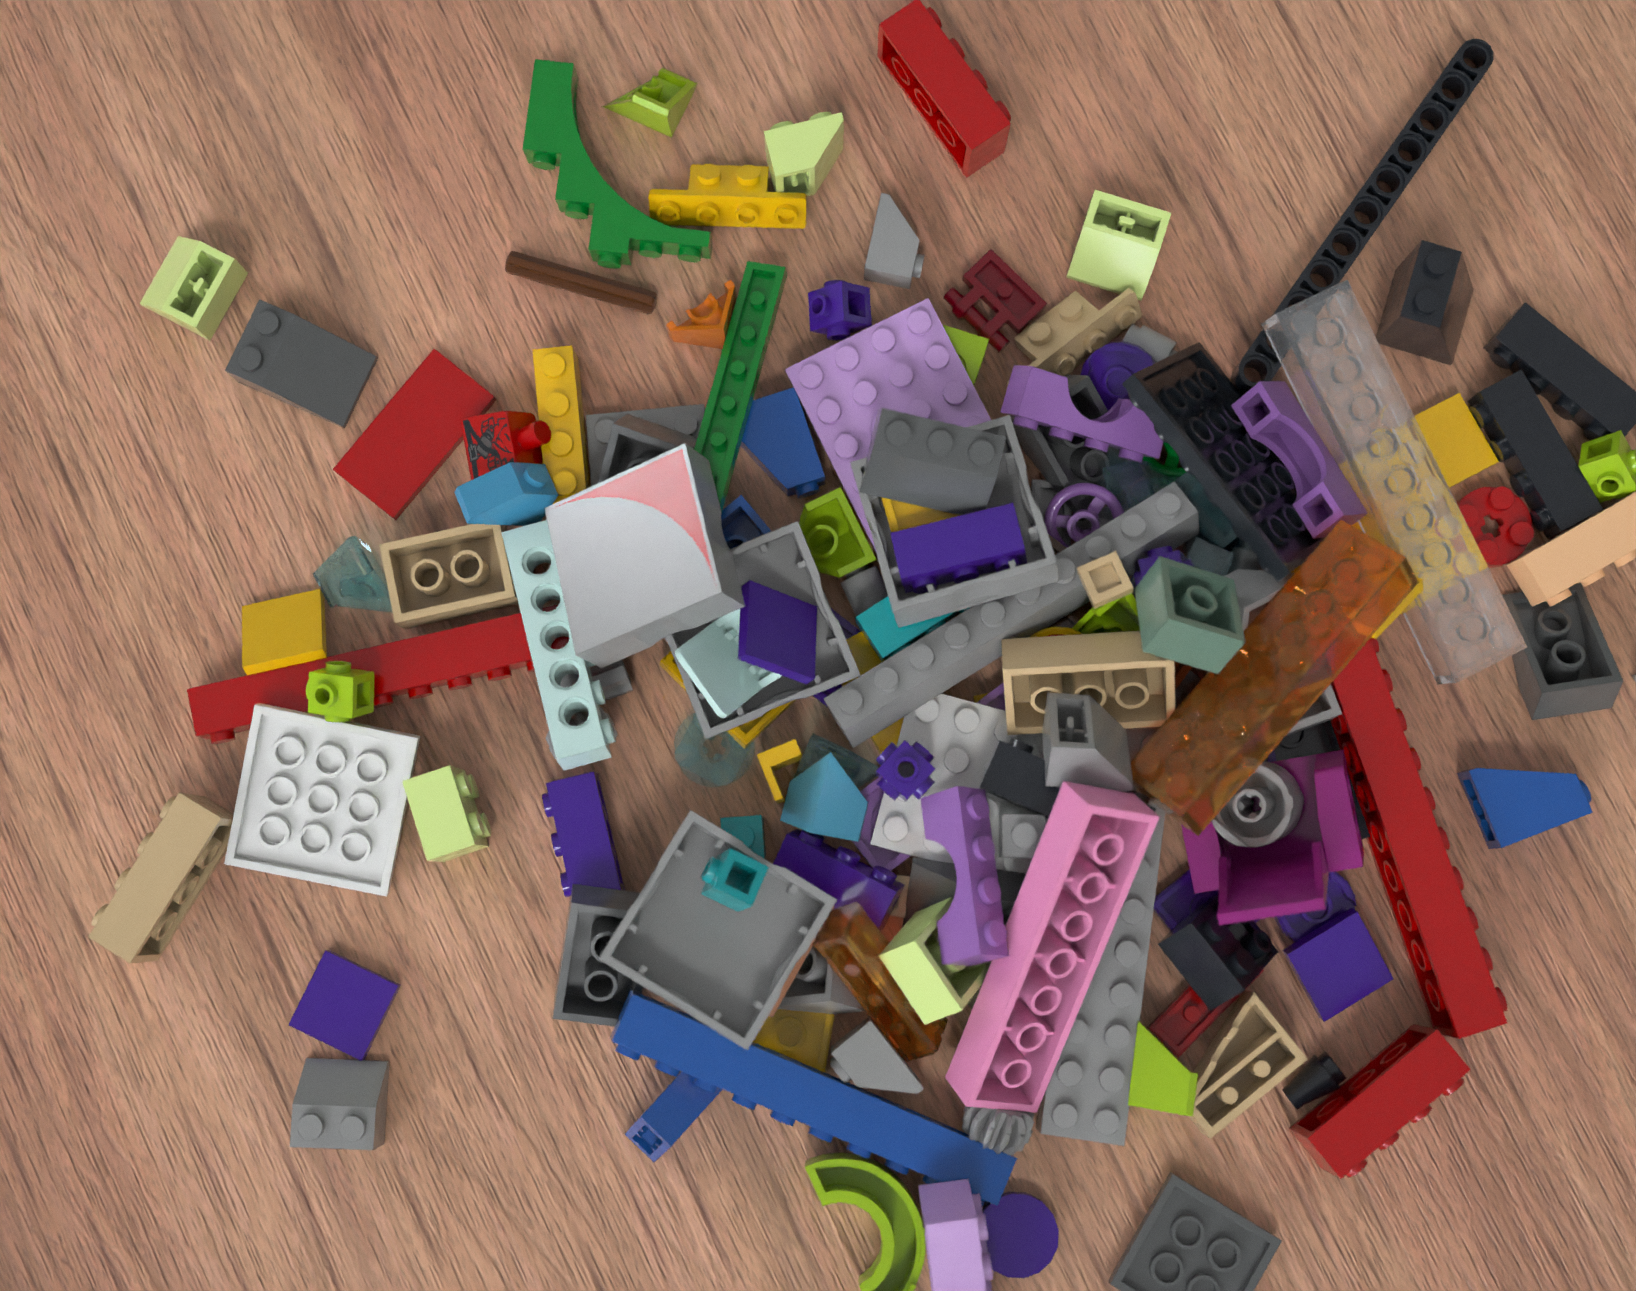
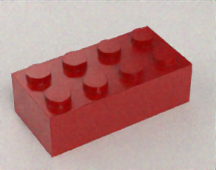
M914 0L879 24L877 57L965 177L968 178L1005 152L1011 126V116L1006 106L999 100L995 102L988 93V85L983 75L977 69L972 71L965 62V54L960 44L954 38L948 39L942 31V23L937 13L931 7L925 8L920 0Z
M1413 1024L1340 1085V1089L1330 1093L1293 1124L1289 1130L1320 1168L1339 1179H1342L1345 1175L1351 1178L1365 1168L1368 1163L1366 1158L1377 1148L1382 1151L1394 1144L1400 1137L1398 1131L1409 1121L1416 1123L1426 1117L1432 1110L1430 1104L1441 1094L1448 1096L1458 1090L1464 1083L1462 1077L1471 1069L1437 1029Z

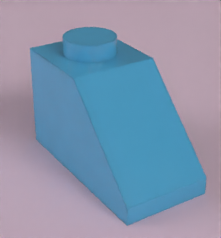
M509 462L458 486L454 492L467 524L526 526L541 522L546 514L545 508L552 505L558 497L545 464Z

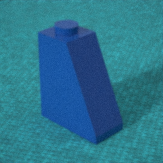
M794 387L753 400L740 447L788 497L796 494L797 498L800 499L818 493L820 491L819 486L825 485V475Z
M1474 768L1457 773L1488 849L1506 847L1593 813L1589 804L1591 802L1590 791L1587 785L1578 779L1577 774Z
M681 1072L630 1127L625 1135L655 1163L722 1091L721 1088H718L716 1093L706 1091L693 1084L695 1077Z

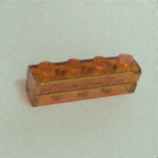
M854 902L831 910L821 930L816 935L813 943L815 948L827 959L826 962L866 1013L873 1018L874 1023L904 1061L908 1062L934 1055L939 1050L942 1041L941 1035L945 1031L948 1019L944 1017L928 1024L923 1023L878 955L889 942L859 903Z

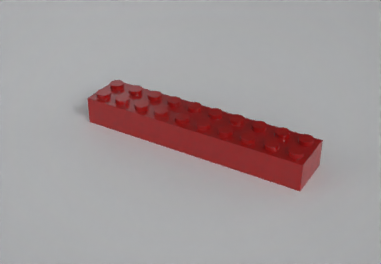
M1348 627L1317 636L1305 644L1327 674L1342 712L1341 715L1332 719L1331 723L1340 749L1344 750L1347 770L1370 837L1366 839L1432 1027L1444 1036L1461 1039L1507 1024L1508 1022L1504 1014L1508 1010L1506 999L1501 989L1494 986L1489 972L1493 970L1491 957L1485 947H1480L1475 933L1479 928L1478 921L1472 908L1465 905L1461 890H1464L1462 876L1457 867L1452 866L1447 854V850L1450 849L1447 834L1441 826H1437L1432 812L1436 808L1434 797L1427 786L1423 787L1418 773L1421 770L1420 758L1417 751L1408 745L1404 731H1407L1405 716L1400 708H1395L1390 694L1393 691L1391 677L1385 668L1381 669L1376 655L1379 652L1378 641Z

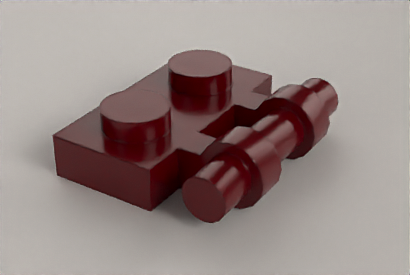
M992 249L963 275L962 281L971 288L965 296L955 287H952L943 297L953 308L951 312L959 320L964 318L978 332V336L989 339L988 343L999 353L1010 342L1000 330L1008 324L1019 334L1047 305V302ZM981 299L996 313L990 321L975 308V305Z

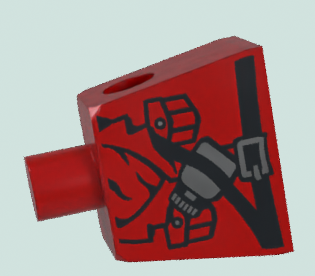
M499 411L460 419L471 480L509 462L543 464L541 446L550 442L551 430L544 421H536V417L532 413Z

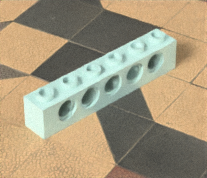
M547 520L501 532L556 760L563 771L611 758L609 744L616 741L610 719L602 720L599 705L606 704L600 680H592L589 667L596 665L575 655ZM539 564H551L545 573H533ZM553 599L560 600L556 609L548 612L542 611V607L547 601ZM561 636L569 637V642L563 648H551L552 642L556 638ZM566 675H579L578 681L573 686H560L561 680ZM581 711L589 713L587 720L582 725H569L570 719L575 713Z

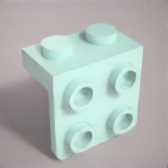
M740 609L719 617L675 650L677 660L715 713L721 718H725L733 713L762 688L782 676L738 660Z

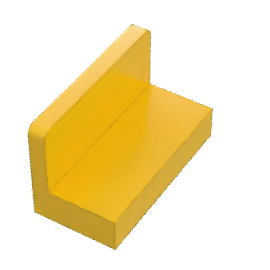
M796 739L757 754L777 804L785 802L773 772L803 760Z

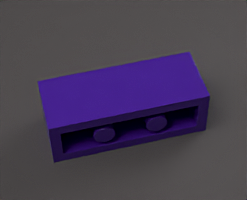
M1014 503L890 533L905 593L924 594L928 593L927 585L933 584L935 590L938 585L950 582L959 584L976 579L982 574L1009 569L1008 562L1015 560L1016 566L1027 564L1025 546Z
M593 771L546 783L548 793L542 794V800L547 817H554L557 832L551 834V840L556 857L563 856L566 872L560 873V879L565 897L571 896L572 884L625 891L599 774Z
M799 829L786 834L773 862L774 865L788 869L837 899L832 911L833 914L873 935L878 934L885 928L905 886L896 880L897 875L882 866L875 865L872 868L860 862L861 857L856 852L842 846L836 849L824 843L822 835Z

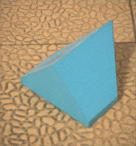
M830 752L790 781L780 821L809 833L858 842L869 801L864 798Z

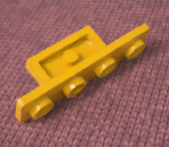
M691 164L688 190H649L650 218L665 225L803 229L806 227V194L768 192L769 166Z

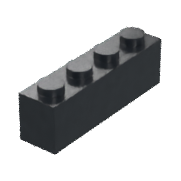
M1526 302L1511 314L1483 347V349L1490 353L1491 360L1497 366L1509 369L1513 373L1522 369L1536 395H1541L1549 401L1557 415L1563 419L1572 420L1582 428L1585 437L1589 441L1620 430L1625 437L1636 424V391Z
M1522 369L1483 389L1468 400L1469 410L1478 426L1484 429L1490 439L1489 445L1499 462L1504 463L1511 475L1510 484L1518 496L1524 498L1531 510L1532 523L1540 532H1544L1547 538L1603 510Z
M1014 738L1010 739L1009 744L1000 741L980 785V789H984L989 794L1037 815H1045V818L1049 819L1061 787L1046 786L1044 759L1033 755L1034 747ZM1134 790L1126 791L1134 793L1154 812L1157 808L1148 805L1149 797Z

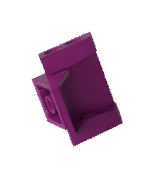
M1344 750L1271 762L1283 767L1295 778L1303 793L1304 805L1300 820L1289 835L1279 841L1261 847L1234 845L1224 839L1213 826L1210 817L1212 815L1209 793L1216 779L1226 770L1179 778L1176 801L1194 893L1219 890V908L1217 912L1219 925L1323 910L1326 908L1329 872L1363 867L1364 850ZM1258 796L1250 798L1254 802L1251 808L1253 812L1262 810L1259 806L1260 798Z

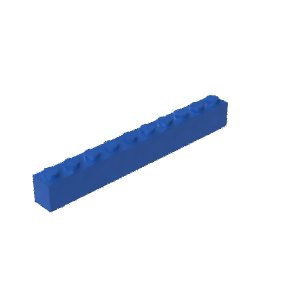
M630 990L610 1036L611 1041L618 1044L615 1051L634 1060H639L641 1055L656 1060L654 1067L666 1074L678 1077L680 1071L695 1077L693 1084L706 1091L716 1093L718 1088L724 1089L734 1094L731 1099L732 1101L746 1108L755 1110L756 1105L759 1104L771 1109L770 1117L777 1121L793 1126L795 1120L810 1126L808 1133L819 1139L831 1142L833 1137H837L848 1142L846 1149L859 1156L869 1159L871 1153L884 1157L886 1158L884 1165L899 1173L907 1175L909 1169L924 1174L922 1181L926 1184L968 1179L972 1195L980 1194L982 1207L985 1201L998 1206L1017 1160L1015 1156L1007 1155L1002 1151L1000 1154H996L992 1149H983L982 1143L970 1140L969 1134L851 1083H844L837 1077L760 1044L752 1042L749 1049L746 1050L693 1016L634 990Z

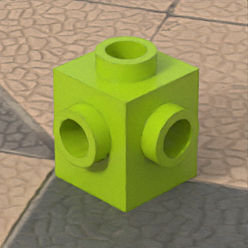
M1621 430L1581 444L1578 467L1599 503L1611 499H1622L1636 492V449H1631Z
M330 661L326 662V668L309 672V680L306 685L308 713L325 715V721L339 723L348 722L350 718L374 712L375 671L351 669L350 662Z

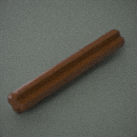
M511 251L505 262V271L508 274L634 311L652 314L656 306L657 294L655 292L516 251Z

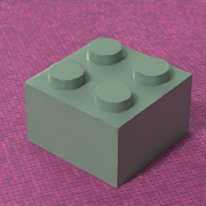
M1159 556L1135 588L1143 652L1219 674L1245 643L1234 579Z

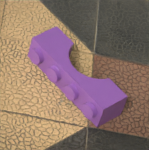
M1013 366L1000 412L1013 416V425L1037 431L1039 424L1050 428L1049 436L1071 442L1073 436H1078L1085 439L1083 445L1085 447L1102 452H1107L1109 446L1120 449L1118 457L1142 463L1143 456L1159 458L1164 441L1156 434L1154 424L1144 411L1136 408L1130 399L1119 398L1107 413L1090 420L1083 416L1074 406L1069 394L1067 377L1033 366Z
M1260 381L1231 405L1250 437L1272 450L1288 469L1297 491L1296 500L1292 505L1313 539L1338 536L1368 514L1285 381Z
M955 786L920 798L925 838L941 844L949 852L954 862L957 876L953 902L945 915L936 922L942 965L972 966L1009 956L986 790Z

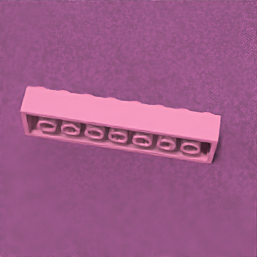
M1063 781L1005 926L1009 956L991 961L945 1076L965 1106L1037 1113L1159 820V816L1134 793Z

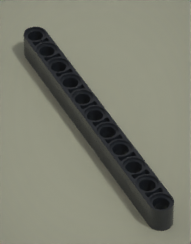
M1470 39L1461 45L1237 364L1231 375V382L1242 396L1257 384L1245 377L1244 369H1256L1261 376V381H1271L1485 75L1494 60V52L1486 41ZM1464 59L1472 60L1477 68L1469 67L1464 62ZM1442 89L1450 90L1456 99L1446 97ZM1420 120L1429 121L1433 125L1434 130L1424 128ZM1398 150L1408 152L1412 156L1413 161L1404 160L1400 157ZM1376 181L1386 182L1391 188V193L1381 191ZM1355 212L1366 214L1370 224L1359 222L1355 217ZM1333 243L1343 244L1347 248L1348 255L1338 254L1333 248ZM1310 275H1321L1326 281V287L1315 285ZM1288 306H1299L1303 310L1305 318L1297 319L1293 317L1288 310ZM1274 336L1278 338L1283 345V350L1276 351L1271 349L1266 342V337Z

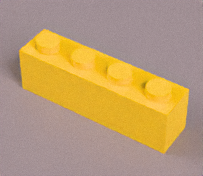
M572 345L532 350L539 420L544 421L551 430L550 442L542 445L541 448L543 464L546 465L558 493V497L553 504L591 487L579 361Z

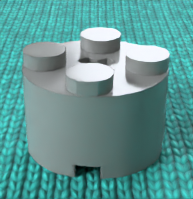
M1267 761L1244 763L1224 771L1212 785L1209 793L1212 815L1210 817L1218 833L1230 843L1243 847H1261L1283 839L1294 830L1302 814L1304 796L1295 778L1283 767ZM1258 796L1261 800L1259 806L1262 810L1253 812L1251 808L1254 802L1250 798Z

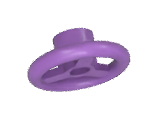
M1077 483L1062 489L1052 498L1045 512L1044 523L1047 533L1068 548L1069 545L1061 539L1057 527L1067 528L1070 538L1078 542L1100 528L1098 514L1105 504L1109 507L1113 519L1123 514L1124 511L1116 496L1106 488L1093 483ZM1078 495L1095 496L1087 509L1078 510L1072 515L1058 514L1061 506L1072 497ZM1081 518H1086L1090 520L1092 526L1087 530H1082L1077 526V521Z

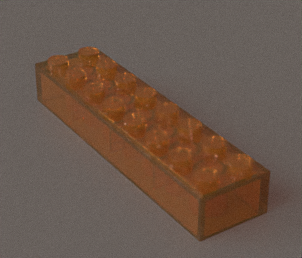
M1340 520L1244 630L1245 643L1219 674L1208 672L1130 761L1135 788L1141 794L1149 797L1150 801L1196 836H1199L1418 584V580L1407 558L1347 522Z

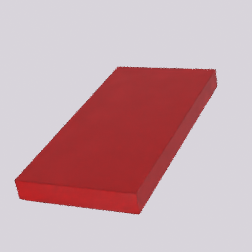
M433 349L332 470L396 521L464 440L460 419L485 414L497 399L436 349Z

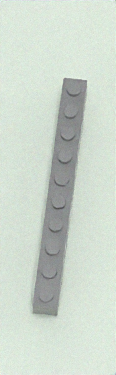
M1174 481L1055 555L1058 566V582L972 606L825 697L824 701L851 746L853 748L1001 657V639L1029 638L1036 632L1048 628L1090 602L1078 576L1077 567L1116 551L1128 577H1130L1134 572L1140 571L1138 560L1148 558V551L1165 546H1172L1173 550L1198 535V511Z

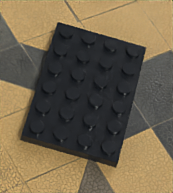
M1200 342L1132 374L1122 383L1129 392V399L1133 405L1139 410L1144 411L1154 424V430L1159 438L1170 444L1180 457V463L1185 471L1196 477L1206 490L1205 493L1210 503L1222 510L1231 522L1236 536L1248 543L1257 555L1262 569L1268 574L1273 575L1277 582L1337 537L1313 539L1292 505L1296 500L1297 491L1291 474L1272 450L1250 437L1231 406L1242 395Z

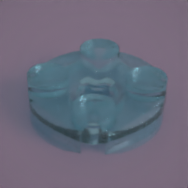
M693 713L682 722L674 741L675 759L683 773L696 784L709 788L727 786L741 779L752 765L755 755L754 741L744 749L727 731L722 732L718 735L723 738L721 745L726 748V751L723 755L715 754L713 759L706 756L708 749L703 746L707 739H705L706 737L696 713ZM718 735L708 738V740L713 741L715 737Z

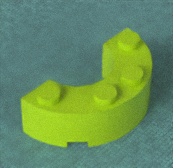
M829 1153L805 1160V1169L822 1206L838 1202L856 1205L869 1213L880 1229L882 1237L880 1252L872 1266L858 1276L861 1291H914L924 1265L926 1242L919 1209L904 1182L881 1163L857 1154Z

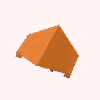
M731 279L724 283L726 292L724 295L715 299L712 293H710L699 306L690 310L687 309L685 312L690 317L687 321L679 326H676L673 321L666 324L668 334L673 342L723 349L737 300L736 288Z

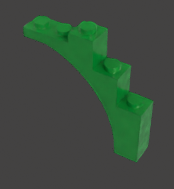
M535 59L522 150L527 162L538 169L554 170L556 166L560 167L555 197L560 212H564L566 216L574 219H587L588 215L593 216L588 248L592 260L597 262L599 266L618 269L621 267V264L632 266L633 251H639L640 255L649 258H660L662 254L678 255L677 257L680 260L686 262H699L701 258L711 259L713 243L710 231L674 228L660 223L635 209L609 186L593 165L581 141L576 107L579 78L574 63Z

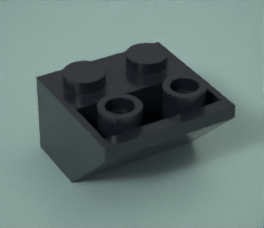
M1219 892L1178 923L1158 943L1159 947L1210 1011L1245 991L1278 953L1269 936L1258 927L1254 920L1219 925L1217 917Z

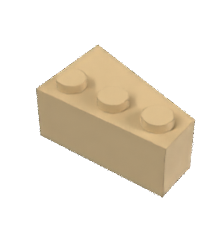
M1245 990L1241 994L1193 1071L1198 1073L1194 1113L1193 1116L1188 1117L1199 1131L1210 1139L1308 1060L1254 992Z

